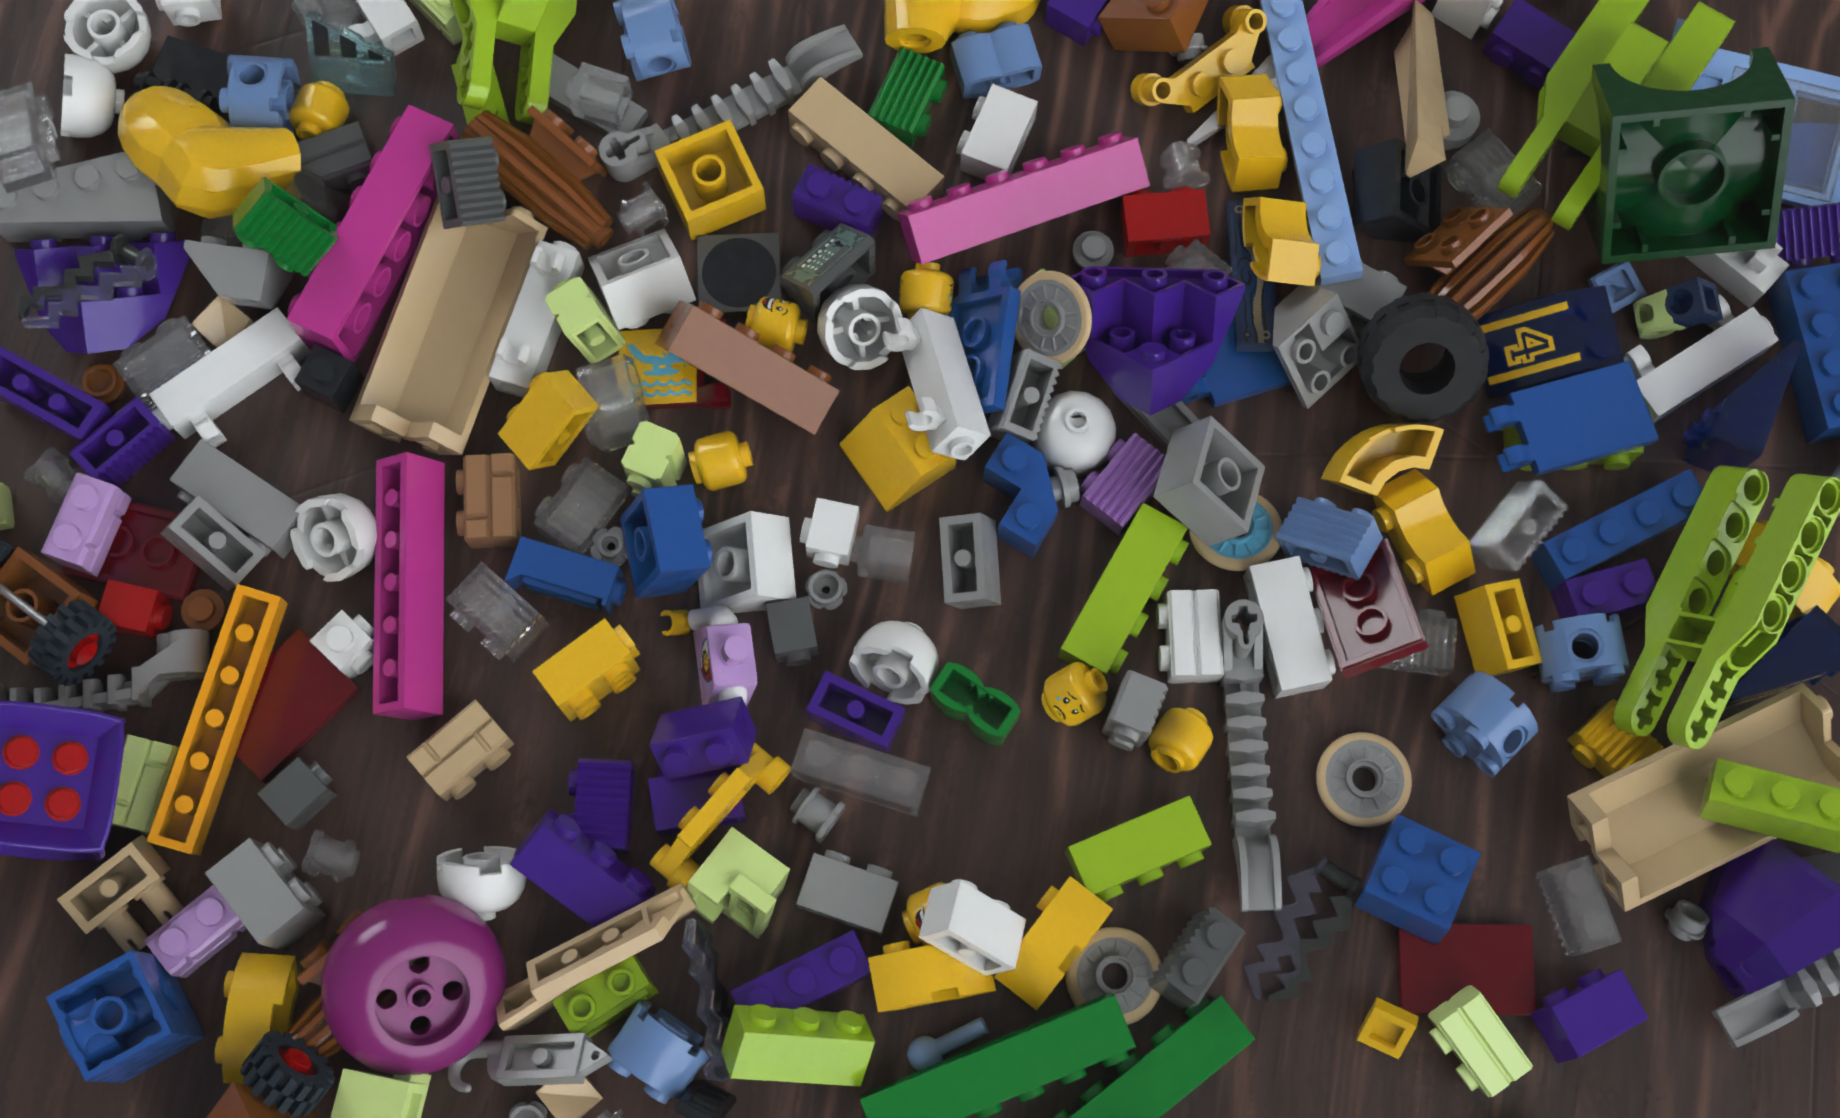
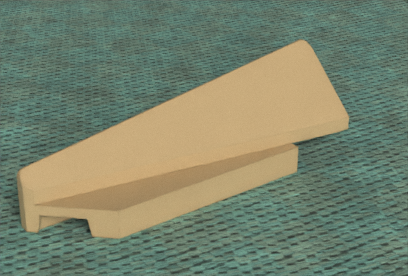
M1415 0L1413 3L1412 23L1394 51L1406 142L1405 174L1409 178L1446 160L1443 138L1450 135L1434 16L1418 0Z
M683 883L526 962L528 978L507 988L496 1007L497 1021L502 1031L518 1030L525 1027L554 1007L551 1001L582 981L662 941L673 924L697 908L696 903Z

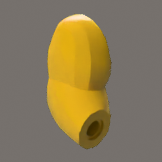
M884 0L885 42L897 51H899L900 47H905L914 53H930L942 48L953 32L960 35L969 31L991 33L996 27L1006 22L1025 24L1035 14L1041 0Z
M151 86L134 93L120 111L118 137L123 150L136 169L159 186L177 208L208 219L233 215L235 209L239 207L240 203L244 201L245 197L249 195L250 191L254 189L262 177H266L287 192L294 189L299 181L301 153L294 134L287 128L231 127L225 119L186 92L166 86Z

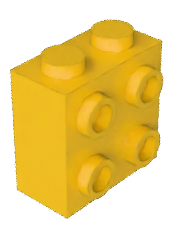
M604 618L532 672L570 722L577 717L583 720L600 708L601 703L599 701L612 691L618 694L636 681L635 674L640 671V668L635 658L640 653L635 647L633 640L620 624L613 629Z

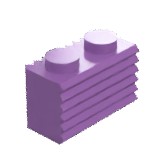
M1136 433L1127 442L1120 438L1107 453L1106 460L1110 463L1101 474L1093 470L1082 483L1079 490L1084 494L1079 506L1120 536L1132 522L1142 503L1146 504L1153 496L1165 454L1155 449L1152 444L1147 443L1145 439Z

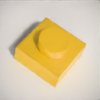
M1377 997L1359 1029L1357 1041L1399 1060L1417 1028L1419 1016Z

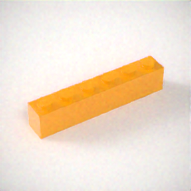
M237 584L146 842L191 855H201L288 605L281 597Z

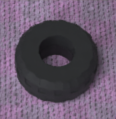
M1418 293L1394 299L1393 302L1380 308L1370 322L1365 325L1357 349L1359 375L1372 401L1383 412L1405 422L1431 423L1460 412L1478 395L1489 371V349L1483 330L1474 316L1464 306L1444 295ZM1437 343L1445 347L1444 355L1439 363L1428 371L1409 373L1400 369V364L1405 354L1417 345Z

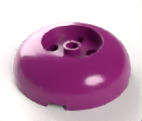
M426 894L425 897L387 900L357 917L345 928L333 944L321 975L322 1011L335 1040L343 1050L361 1064L373 1070L393 1075L432 1073L453 1065L466 1057L486 1038L497 1021L496 1007L507 989V971L504 954L488 924L476 912L458 901ZM428 957L425 967L421 965L409 966L411 959ZM450 981L461 983L458 988L447 991L446 996L443 995L442 991L445 984ZM391 989L396 993L395 999L391 1004L384 1006L380 1000H377V995L382 990ZM424 989L419 994L415 993L417 990ZM416 1017H427V1023L417 1029L410 1028L411 1022Z

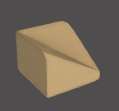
M217 296L192 322V326L202 337L218 348L254 322L235 305Z
M587 1076L585 1077L584 1084L543 1085L535 1092L555 1118H581L604 1099Z

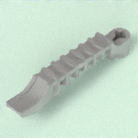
M845 24L830 28L799 42L791 48L785 57V67H782L774 58L769 60L770 75L761 78L756 72H753L749 75L752 82L751 85L743 89L737 84L730 87L732 95L721 99L717 94L711 97L713 105L703 110L695 104L691 107L693 115L684 120L677 114L672 116L673 125L665 130H662L655 123L650 127L629 132L614 131L607 134L600 142L599 155L613 179L620 182L632 181L651 169L658 167L654 153L655 150L729 119L736 132L748 124L753 126L757 124L756 120L768 114L770 116L774 115L777 109L787 104L793 105L796 103L795 100L801 97L820 77L826 79L839 69L863 58V53ZM624 154L625 158L619 160L617 156Z
M1246 599L1231 603L1227 607L1221 621L1224 676L1220 680V687H1223L1224 696L1221 704L1222 710L1225 711L1223 730L1227 736L1225 756L1228 757L1229 763L1227 781H1230L1231 790L1229 805H1232L1233 818L1230 824L1231 829H1234L1232 844L1238 872L1240 912L1281 911L1282 882L1279 843L1276 834H1271L1270 827L1276 819V812L1269 810L1268 803L1273 797V791L1267 788L1266 779L1270 774V766L1265 765V754L1268 751V742L1263 741V730L1267 722L1266 718L1261 717V707L1265 702V696L1259 692V684L1264 676V615L1256 603ZM1235 619H1242L1243 626H1249L1244 635V640L1243 630H1241L1239 623H1234Z
M180 629L158 634L156 636L157 654L141 666L132 667V681H127L126 676L123 674L107 675V692H104L101 680L85 679L83 680V696H80V690L76 684L72 683L71 686L61 684L58 685V700H56V694L52 688H34V703L80 708L102 713L105 710L111 709L128 711V707L136 705L152 707V699L170 682L196 680L205 677L210 663V633L201 629ZM0 683V700L8 701V690L4 684ZM25 687L9 688V701L32 702V694Z
M1840 948L1783 980L1751 994L1742 995L1713 1010L1712 1014L1718 1019L1727 1035L1731 1048H1739L1799 1017L1800 1013L1798 1010L1818 1007L1823 1004L1822 998L1833 997L1839 994Z

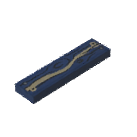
M1226 201L1225 221L1229 275L1245 283V292L1233 317L1235 352H1276L1272 345L1274 311L1276 307L1274 282L1258 278L1250 267L1251 261L1255 262L1252 248L1244 247L1242 231L1243 201Z

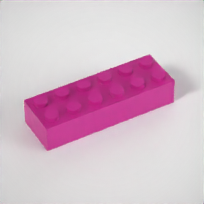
M409 104L403 115L398 116L393 121L389 132V140L383 150L378 151L373 156L369 167V175L363 185L358 186L352 193L349 210L342 222L336 223L338 241L308 274L309 280L301 294L298 293L293 297L288 307L287 321L309 349L312 350L316 344L353 361L354 364L408 270L438 193L429 144L460 139L454 124Z

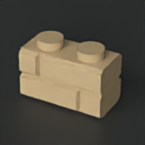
M475 699L409 754L407 759L442 799L448 801L451 797H454L455 800H458L475 787L476 781L474 778L484 769L495 770L510 757L511 753L508 749L514 745V742Z

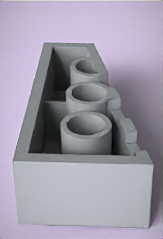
M125 151L0 181V235L7 242H30V240L56 238L57 242L73 238H82L84 242H90L89 237L117 236L120 233L124 234L128 241H143V238H149V233L175 232L176 239H178L170 199L159 186L136 169Z

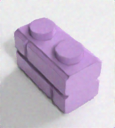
M76 473L41 553L51 558L57 564L98 577L122 522L120 518L122 515H125L132 498L111 483Z
M212 885L144 941L171 976L187 978L237 937L238 931L244 932L247 928L216 887Z

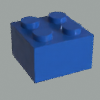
M693 484L643 489L620 517L636 599L685 593L711 567L710 564L713 558L710 541L704 538L702 528L704 518L703 505L701 500L695 496Z
M1397 814L1384 834L1354 906L1437 945L1450 930L1481 853Z

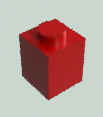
M110 579L107 581L98 609L100 613L113 622L117 629L116 632L156 640V636L162 634V631L169 627L173 615L172 600L160 591Z

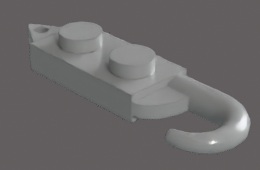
M585 1033L505 1036L504 1039L483 1040L466 1057L448 1066V1080L450 1085L458 1092H470L471 1085L461 1080V1070L471 1059L487 1058L489 1076L493 1081L503 1086L584 1084L587 1075L608 1064L613 1058L592 1044L593 1040Z

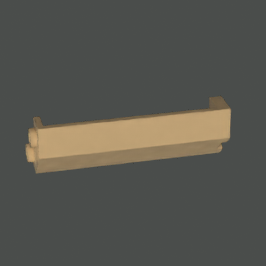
M437 195L349 421L385 439L399 443L401 438L415 441L423 445L422 448L428 452L438 455H462L490 383L488 376L496 357L495 353L499 342L506 331L529 270L530 260L535 247L538 246L539 240L543 241L548 227L534 219L535 215L531 211L519 206H512L504 211L506 215L505 221L444 229Z
M1802 682L1717 723L1710 740L1701 749L1694 750L1673 744L1567 796L1571 826L1579 841L1587 840L1591 845L1592 853L1599 862L1593 865L1592 868L1601 885L1624 912L1776 839L1773 836L1699 818L1706 779L1717 758L1840 788V747L1832 740L1831 719L1833 718V711L1828 701L1821 695L1816 696Z

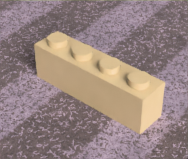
M822 77L788 110L790 133L803 146L810 144L820 152V156L825 164L834 171L841 169L851 178L853 185L858 184L860 188L866 187L867 192L873 190L875 195L881 193L883 209L894 220L899 221L897 213L909 209L908 202L925 196H932L934 201L944 193V175Z

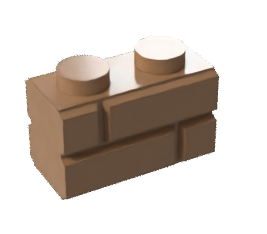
M512 453L465 455L463 457V470L456 471L458 495H464V510L457 511L456 513L458 536H464L466 543L473 549L517 547L522 536L520 462L516 455Z

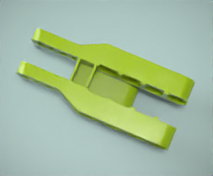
M450 0L463 35L457 87L458 104L477 110L482 109L485 105L490 91L495 38L521 46L515 118L519 122L533 125L534 117L527 110L533 105L543 114L548 107L553 46L576 15L577 0Z
M1599 0L1547 74L1544 86L1539 92L1536 128L1506 170L1496 189L1516 199L1557 138L1591 157V160L1551 219L1552 222L1570 231L1599 189L1601 137L1597 100L1591 80L1592 65L1610 63L1619 75L1631 82L1646 87L1688 91L1692 89L1736 21L1699 1L1668 45V41L1637 24L1650 0Z
M1721 465L1712 471L1646 604L1645 647L1614 710V722L1618 730L1641 737L1650 734L1656 727L1687 661H1692L1696 663L1669 716L1667 734L1673 744L1694 750L1701 749L1708 743L1738 680L1776 645L1840 512V479L1831 476L1802 473L1790 477L1780 498H1775L1772 504L1774 510L1761 537L1757 536L1753 543L1756 547L1747 566H1741L1734 572L1711 617L1712 609L1769 492L1768 476L1765 472L1758 469Z

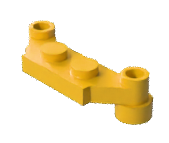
M1248 5L1229 7L1222 19L1223 29L1227 35L1169 78H1162L1156 73H1141L1137 75L1132 81L1130 89L1133 100L1142 106H1156L1160 103L1181 105L1187 113H1195L1218 95L1220 77L1246 75L1255 68L1252 57L1259 34L1265 29L1267 24L1265 13Z
M755 742L749 762L741 764L731 775L724 772L716 779L708 790L712 797L701 809L694 806L678 824L682 831L678 834L676 841L671 847L665 844L654 855L649 865L668 880L667 886L669 888L683 883L687 889L689 880L701 867L691 859L698 848L754 784H757L770 795L785 780L792 767L779 756L773 758Z

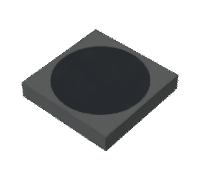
M779 232L697 236L698 306L703 301L723 312L724 315L722 317L747 316L750 305H757L763 297L782 300Z

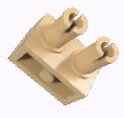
M143 835L130 842L57 899L85 934H88L96 927L99 930L104 927L125 953L131 950H141L146 946L144 940L149 937L126 910L130 907L127 904L133 898L136 901L141 899L162 925L184 909V906L163 882L166 879L164 874L171 868L153 846L146 842L147 839Z

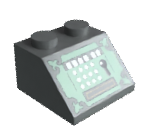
M840 223L832 231L829 229L823 231L814 240L810 251L802 258L799 256L794 257L784 266L780 276L782 292L793 303L798 304L801 311L817 325L818 314L824 301L835 290L848 284H863L876 272L875 240L870 235L843 223Z

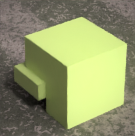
M731 827L689 880L687 891L696 903L697 908L694 911L711 924L715 922L723 911L724 915L759 939L769 925L777 898L784 889L790 868Z
M343 1068L330 1118H421L431 1075L410 1074L394 1075L391 1077Z

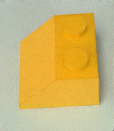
M907 386L873 408L839 444L841 450L886 513L956 468V458L931 451L926 431H914L909 428L905 413L908 410L915 413L920 412L915 394L910 386Z

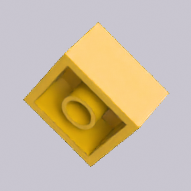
M730 119L654 151L659 173L691 241L697 239L698 235H707L766 210L764 188Z

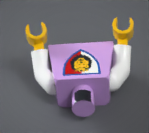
M725 606L692 609L690 612L684 609L662 611L660 616H670L672 620L671 629L669 631H662L663 635H686L691 629L694 630L693 636L702 705L742 696L747 707L757 686V672L750 624L738 623L734 613Z

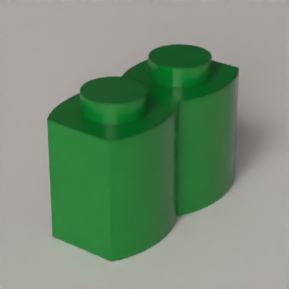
M947 662L930 687L929 698L942 714L954 720L965 721L971 732L987 743L1002 745L1019 719L1021 711L1010 696L998 689L984 687L975 673L960 664Z

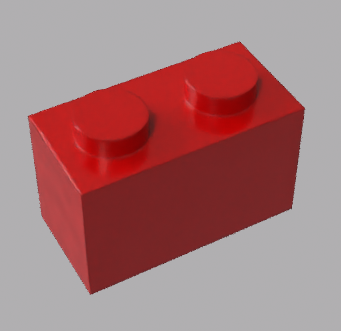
M1180 186L1171 189L1169 192L1152 193L1150 190H1136L1122 196L1119 220L1124 258L1206 250L1211 232L1205 189L1193 190L1188 186Z

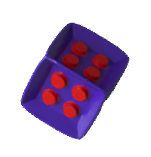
M0 700V855L61 861L92 860L94 862H99L104 858V847L113 821L122 768L125 736L124 725L126 723L124 718L80 708Z

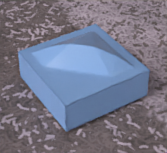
M1619 262L1587 280L1606 316L1647 295L1630 262Z

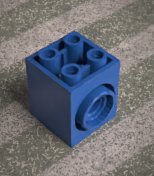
M131 950L46 997L58 1023L64 1046L78 1066L86 1082L125 1083L206 1038L178 978L171 976L153 954Z

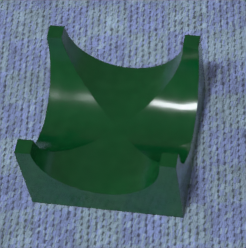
M1769 47L1751 49L1750 67L1738 78L1719 86L1699 90L1674 91L1650 88L1625 79L1612 68L1610 63L1592 65L1591 80L1595 90L1600 123L1601 170L1598 194L1593 196L1583 213L1601 264L1775 248L1796 98Z

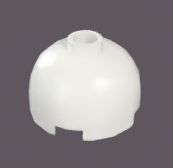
M74 0L64 14V19L66 20L64 41L72 52L88 60L94 61L96 59L100 64L108 67L112 73L116 74L132 69L143 60L149 50L152 38L148 17L137 0Z
M65 53L61 136L92 138L103 134L111 127L115 114H120L124 105L125 90L116 89L114 74L108 67L100 64L96 59L92 61L79 55Z
M848 284L835 290L824 301L818 314L817 333L822 346L835 361L853 370H869L885 363L889 359L887 355L891 351L885 347L882 334L885 331L897 334L895 320L903 318L899 305L883 290L867 284Z
M1067 391L1055 395L1047 402L1049 407L1044 409L1047 415L1042 417L1044 423L1039 425L1041 431L1037 432L1038 439L1032 441L1033 447L1044 454L1047 469L1053 471L1054 467L1059 466L1063 470L1072 468L1076 477L1088 475L1093 470L1097 471L1108 461L1106 460V455L1116 440V424L1111 410L1100 398L1088 392Z
M337 493L308 499L297 507L295 511L299 513L297 527L291 529L290 536L294 552L306 570L314 568L320 575L325 576L324 581L333 582L349 578L371 563L375 555L377 540L376 520L371 510L361 500Z
M885 621L874 625L862 635L854 647L853 655L849 660V666L853 675L865 688L868 689L870 684L873 683L878 688L889 692L887 700L908 705L920 703L925 694L930 692V687L937 675L939 658L935 645L921 627L911 622Z
M484 846V852L470 853L464 856L462 855V848H457L439 854L437 856V882L442 897L458 901L470 908L484 921L495 919L496 912L505 910L513 905L520 898L525 888L526 877L509 865L516 848Z

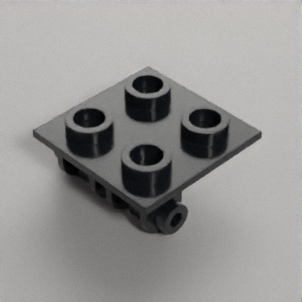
M168 35L152 70L145 71L144 73L138 72L133 84L139 91L151 86H166L179 89L219 115L221 111L219 107V93L222 87L228 88L227 60L229 55Z

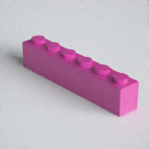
M1121 131L1106 134L1098 138L1099 145L1085 149L1084 144L1071 146L1061 150V157L1047 162L1046 157L1036 158L1023 163L1024 170L1010 175L1008 170L994 172L984 177L986 182L984 184L971 188L970 183H963L948 188L946 190V197L933 201L932 196H925L908 202L909 209L901 211L897 215L911 261L925 264L1150 186L1138 138L1122 136Z
M409 452L376 460L375 520L377 540L375 544L373 714L413 721L443 715L445 463Z

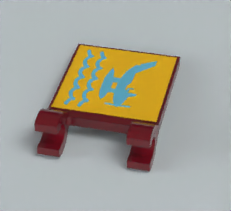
M721 319V320H720V321H722L723 323L727 324L726 319ZM664 327L619 330L626 343L624 347L617 351L616 409L618 411L685 407L731 408V391L727 390L726 384L711 383L706 385L705 372L655 345Z

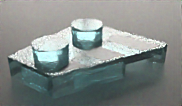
M309 10L305 15L312 83L327 81L339 87L343 93L394 97L397 91L394 52L378 43L366 41L361 34L347 27L341 30L322 20V14Z

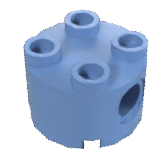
M619 0L613 2L617 21L620 26L623 25L624 35H620L627 60H631L632 69L637 81L691 67L692 63L683 26L680 25L679 13L674 0Z
M230 54L227 60L228 88L222 87L219 93V107L222 113H229L230 126L287 128L296 136V130L289 122V109L294 101L295 89H301L298 68L294 60L280 57Z
M1606 613L1586 614L1552 621L1554 630L1545 632L1543 624L1534 628L1542 663L1538 664L1540 679L1543 684H1548L1549 692L1557 693L1573 690L1576 688L1575 683L1592 680L1593 686H1605L1620 682L1619 676L1625 675V670L1629 669L1630 665L1618 614L1613 613V615L1609 616V620L1606 618ZM1572 648L1584 649L1590 659L1577 657Z
M1476 671L1473 675L1471 673L1431 713L1434 722L1446 734L1442 739L1444 746L1458 758L1466 755L1472 759L1477 767L1490 777H1494L1538 732V725L1532 712L1524 702L1517 708L1509 700L1515 694L1509 687L1495 677L1481 671Z
M639 1000L631 1011L622 1030L608 1046V1051L613 1060L607 1065L624 1077H629L632 1073L638 1079L645 1082L644 1091L663 1104H666L670 1098L681 1099L695 1074L707 1063L713 1054V1047L710 1044L700 1047L699 1045L704 1038L697 1031L662 1008L655 1015L648 1012L652 1003Z

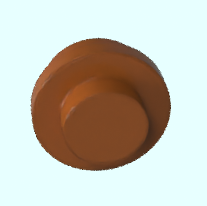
M110 364L94 365L87 369L82 378V391L106 405L118 401L126 389V379L123 373L117 367Z
M199 589L190 593L183 601L181 607L182 619L191 629L212 631L223 622L226 615V604L223 598L215 591L209 589Z

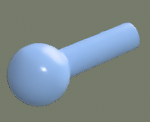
M979 1017L936 1039L930 1036H920L909 1045L907 1052L908 1061L917 1071L930 1067L942 1061L943 1055L988 1034V1027L984 1019Z

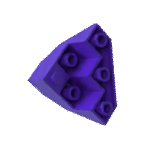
M175 232L149 233L150 241L129 242L134 248L151 256L152 265L148 270L141 271L130 264L121 267L116 263V268L95 267V282H77L78 292L42 298L40 305L35 306L42 325L66 352L90 354L128 349L166 318L190 258L184 249L185 240H193L176 239ZM116 235L89 237L90 244L57 246L56 238L30 240L31 248L14 249L15 258L30 295L34 296L33 286H61L65 269L80 268L79 256L110 250L111 241Z
M1090 266L1082 269L1077 274L1069 276L1083 289L1091 307V332L1084 346L1090 363L1121 401L1150 416L1180 402L1212 366L1245 292V283L1228 276L1225 271L1216 269Z
M1776 839L1712 870L1698 904L1710 919L1706 926L1707 932L1703 937L1705 958L1733 997L1751 994L1783 980L1840 948V885Z

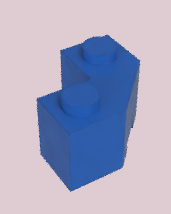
M1007 432L985 465L983 482L1014 500L999 523L997 538L1033 559L1055 524L1058 508L1044 454Z

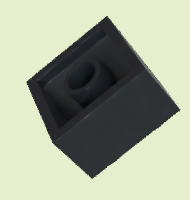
M1399 138L1355 150V163L1352 170L1354 192L1351 218L1355 228L1374 239L1416 243L1421 237L1432 233L1440 226L1442 167L1436 164L1409 178L1405 174L1406 143Z

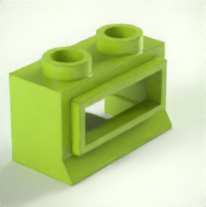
M633 955L582 981L551 1002L570 1033H585L592 1037L632 1011L639 1000L647 1001L659 992L638 957Z

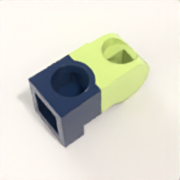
M1694 277L1644 297L1633 304L1638 334L1641 339L1660 338L1672 334L1676 330L1680 331L1701 323L1708 325L1723 320L1716 284L1699 277Z

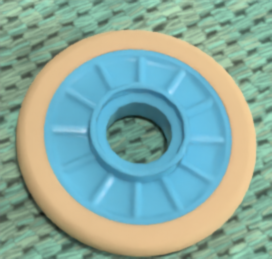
M1258 495L1249 531L1246 535L1207 546L1190 529L1189 532L1195 549L1206 561L1222 569L1246 571L1249 566L1268 562L1276 554L1280 547L1276 540V532L1280 531L1282 521L1274 506Z

